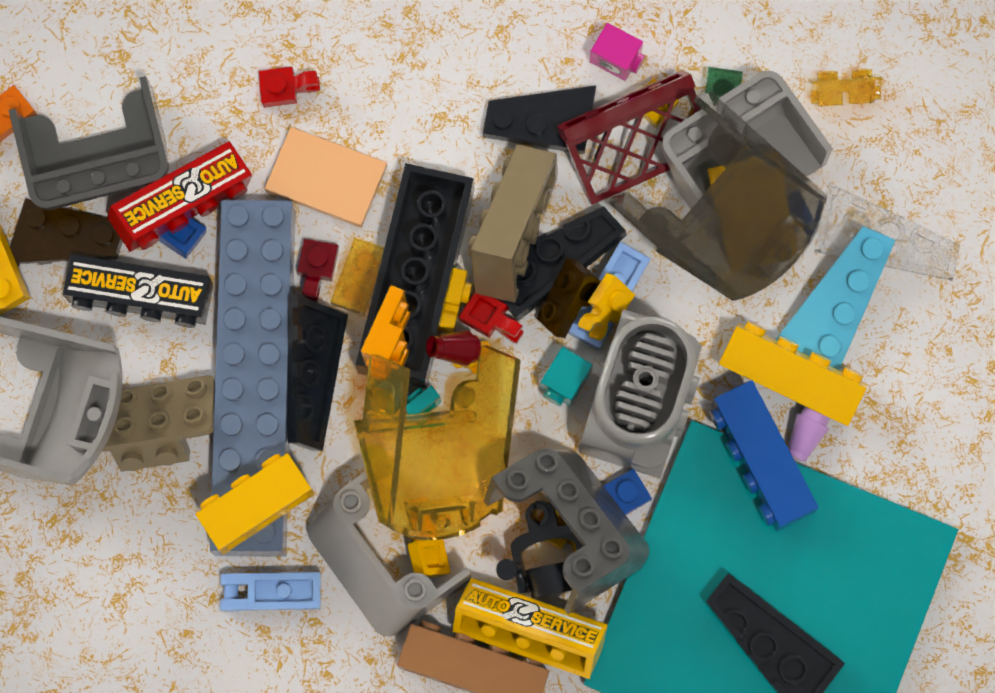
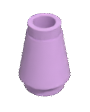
M807 407L803 408L801 414L797 413L788 445L792 457L806 462L808 456L811 455L829 430L827 424L830 419Z

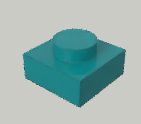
M432 386L428 387L425 391L421 387L407 398V405L404 407L405 415L415 425L441 404V397Z

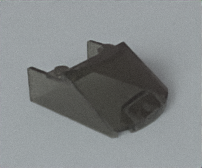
M709 92L697 95L693 101L719 124L709 137L708 147L712 156L726 169L687 215L681 220L666 207L656 206L647 209L629 192L613 196L609 204L658 248L656 252L730 300L735 301L753 295L770 286L797 263L818 231L827 195L714 93Z

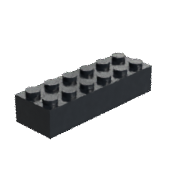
M405 163L355 364L358 374L375 377L368 372L369 367L365 366L361 349L392 285L404 290L406 301L409 304L407 311L411 313L403 331L405 341L407 342L406 349L409 350L408 357L401 370L396 368L392 377L389 376L388 380L401 381L407 385L427 389L434 358L428 356L426 342L430 336L440 335L441 332L440 324L446 305L445 301L453 269L457 266L475 191L474 178Z

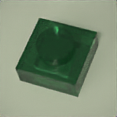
M708 67L703 104L709 105L739 86L742 82L743 71Z

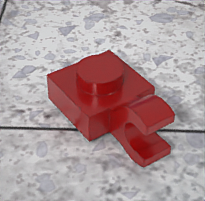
M293 67L258 71L261 103L264 108L298 103L297 93L320 91V81L316 71H305L296 76Z
M474 293L459 316L461 323L488 338L497 330L506 339L517 344L524 334V331L521 330L522 324L505 316L508 311L507 305L492 297Z

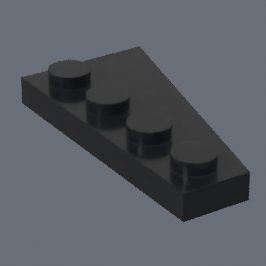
M288 295V443L312 451H323L348 314L300 295Z

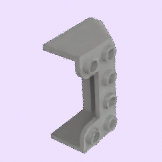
M774 71L759 72L668 130L662 142L663 154L681 196L711 239L721 233V219L716 211L707 168L776 152L777 156H779L792 174L806 177L824 167L833 150L784 79Z

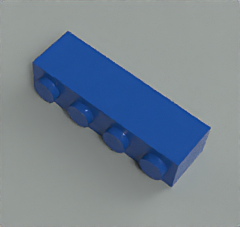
M753 380L715 397L711 404L713 409L709 411L711 419L718 430L724 429L729 439L726 442L727 450L734 462L740 460L746 472L742 474V478L751 494L757 493L762 503L759 506V511L766 525L770 526L773 524L777 532L814 514L819 507Z

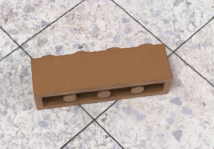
M421 621L419 626L410 625L397 663L398 668L470 693H543L550 670L543 668L544 663L524 657L523 661L509 657L510 651L493 645H489L488 649L474 645L476 639L465 634L455 632L454 638L440 633L442 627L426 621Z

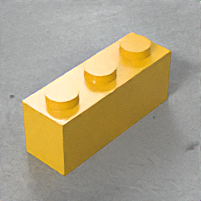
M288 453L282 457L280 454L270 457L262 463L261 467L263 469L252 477L249 474L241 476L230 485L232 490L221 497L215 494L200 504L201 510L195 513V515L222 555L315 495Z

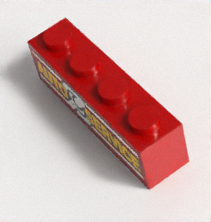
M228 141L110 206L107 219L129 252L139 247L141 250H145L156 244L160 239L159 236L168 231L173 234L185 228L189 224V219L198 214L201 217L211 214L219 207L218 203L221 200L227 198L236 200L248 191L247 187L252 173L231 142Z

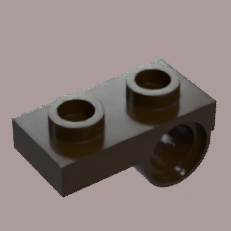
M566 258L536 319L554 336L566 338L581 306H591L588 301L601 280L579 261Z

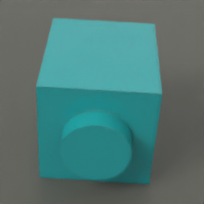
M562 346L540 382V389L544 391L543 397L557 406H561L564 403L571 407L590 376L593 364Z

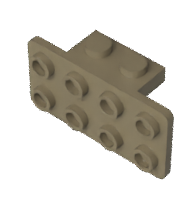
M206 375L122 389L117 418L102 452H111L121 472L189 461L190 449L185 439L209 435L214 430L215 380L213 376Z

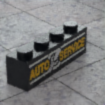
M71 254L62 295L71 303V307L78 310L92 311V307L105 308L106 313L114 316L125 317L127 312L140 314L141 319L150 322H161V318L175 320L174 323L176 325L195 328L196 323L206 325L214 284L209 276Z

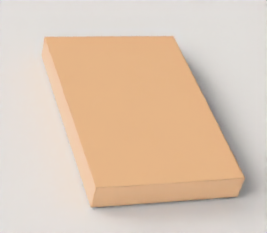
M290 127L264 189L265 192L362 228L388 165L387 162Z

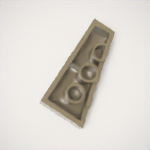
M516 145L512 157L505 159L501 182L495 183L493 186L491 205L489 209L482 211L479 222L480 230L477 236L473 235L471 237L467 251L468 256L472 257L475 293L513 303L516 302L519 293L516 285L517 275H525L529 264L527 261L529 243H536L540 227V214L545 215L558 177L557 153L522 145Z

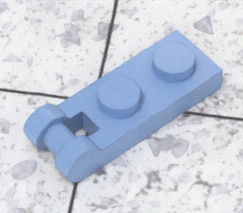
M320 572L231 573L220 575V586H224V599L220 600V611L321 610ZM238 586H248L247 599H238Z

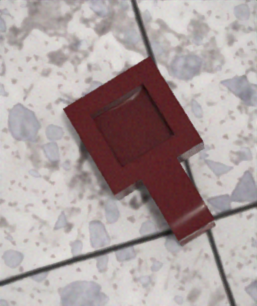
M304 239L297 270L298 276L306 277L302 296L318 302L322 280L333 282L339 245Z

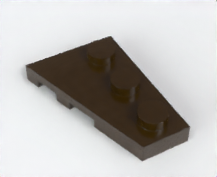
M25 198L10 249L17 266H20V264L38 263L43 265L52 264V262L70 261L71 254L116 260L118 259L123 241L106 218L62 207L53 210H43L37 207L30 199Z

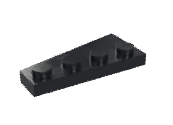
M603 206L564 224L562 229L549 235L545 233L537 237L535 244H529L527 257L529 264L525 275H517L516 285L519 290L516 302L499 300L506 304L509 312L517 321H520L546 300L566 258L577 260L587 268L627 236L626 230Z
M729 573L705 602L776 693H823L845 665L837 656Z

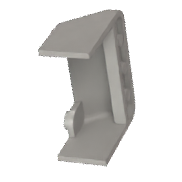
M384 457L342 487L311 519L307 531L312 544L374 630L380 635L391 637L402 632L465 586L472 577L466 567L439 588H436L431 580L421 573L407 574L397 582L388 573L354 526V524L367 515L370 509V499L366 490L393 472L390 462Z

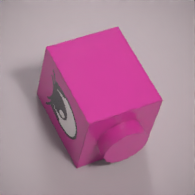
M606 23L590 51V63L626 81L630 73L636 74L644 62L645 55L642 54L644 41Z

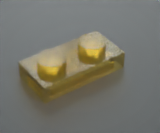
M354 237L330 301L331 305L365 316L374 291L384 247Z

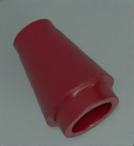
M469 331L430 336L426 342V352L429 357L461 366H468L479 359L481 342L476 335Z

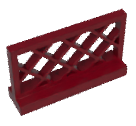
M681 70L557 126L591 205L670 170L667 161L661 164L651 159L658 142H663L661 134L668 118L678 122L684 121V119L670 114L676 100L684 96L688 97L691 109L687 118L702 109L694 90L696 86L690 73ZM666 105V108H665L664 111H661V110L657 109V108H660V107ZM651 111L662 115L655 134L639 128L644 114ZM635 119L633 126L626 123ZM620 125L631 129L624 148L607 142L612 129ZM637 132L653 138L645 157L629 151ZM604 133L601 140L595 138V136ZM588 139L599 143L592 162L581 159L575 145ZM605 146L622 152L614 171L598 165ZM627 155L643 161L638 175L631 178L620 174ZM583 164L590 166L588 173H586ZM649 164L655 165V167L647 170ZM598 169L612 175L608 187L594 193L590 182L595 170ZM618 178H621V179L624 180V181H622V182L616 184Z

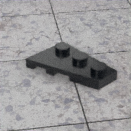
M596 86L488 101L484 122L483 137L569 152L565 141L561 139L557 126L593 110ZM587 140L575 145L579 154L585 155Z

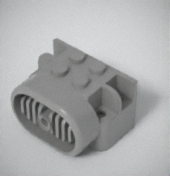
M623 309L597 385L595 398L582 435L579 453L632 470L634 468L637 472L660 479L674 436L681 438L689 415V411L683 409L684 404H692L700 377L694 376L702 345L698 343L696 338L668 319L654 316L646 317Z

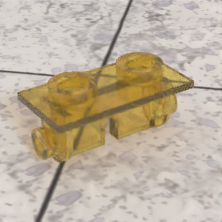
M871 68L851 70L852 76H838V71L817 72V78L808 79L809 83L816 85V90L810 91L811 104H818V107L843 105V92H849V104L874 103L875 100L881 99V87L875 86V81L883 80V78L878 74H873Z

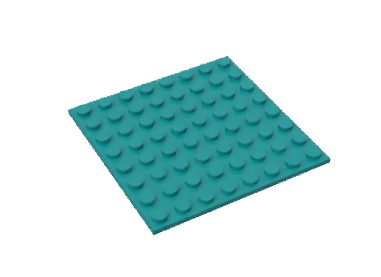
M691 420L644 535V540L649 547L648 559L640 570L627 577L608 623L602 652L590 679L586 678L583 685L601 693H776L705 604L729 573L845 663L823 693H896L959 529L796 463L819 509L814 514L776 532L773 524L767 526L760 514L759 506L762 503L757 493L751 494L742 478V474L746 472L740 460L734 462L726 447V442L729 441L727 435Z

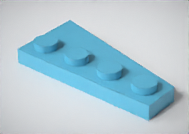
M863 226L779 336L799 345L797 350L808 356L812 352H816L831 360L829 366L839 370L896 240Z

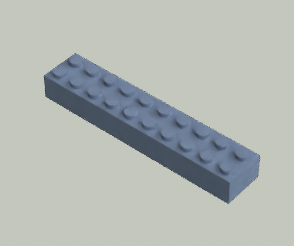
M221 200L212 496L218 494L219 497L232 490L230 485L241 476L249 474L252 477L263 469L261 467L262 463L276 454H280L281 457L287 453L289 454L288 295H294L296 211L292 201ZM288 513L224 555L221 554L210 538V552L214 556L287 557Z

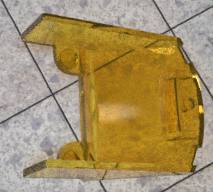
M488 345L481 346V354L478 359L476 379L463 381L456 386L451 397L450 411L406 415L410 369L378 354L369 356L363 420H354L379 523L409 538L441 540L479 528L481 526L480 521L490 514L497 516L502 512L504 497L488 507L483 501L492 476L508 468L521 364L520 359Z

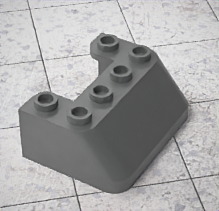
M146 76L139 78L142 89L129 93L123 100L122 111L126 128L64 144L59 143L56 127L49 118L41 115L23 118L16 109L8 110L28 194L31 201L37 207L43 210H53L145 187L168 174L169 162L164 130L154 90Z
M538 449L492 476L483 501L487 507L503 497L512 502H522L542 491L583 545L582 548L566 558L562 569L565 580L573 589L564 607L568 615L640 570L648 559L649 547L647 542L582 457L576 452L561 449Z

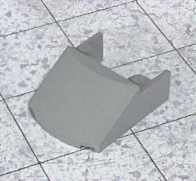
M0 317V333L20 338L16 355L21 365L30 370L42 372L21 439L0 434V471L20 478L73 486L95 463L114 427L122 394V364L119 349L113 344Z

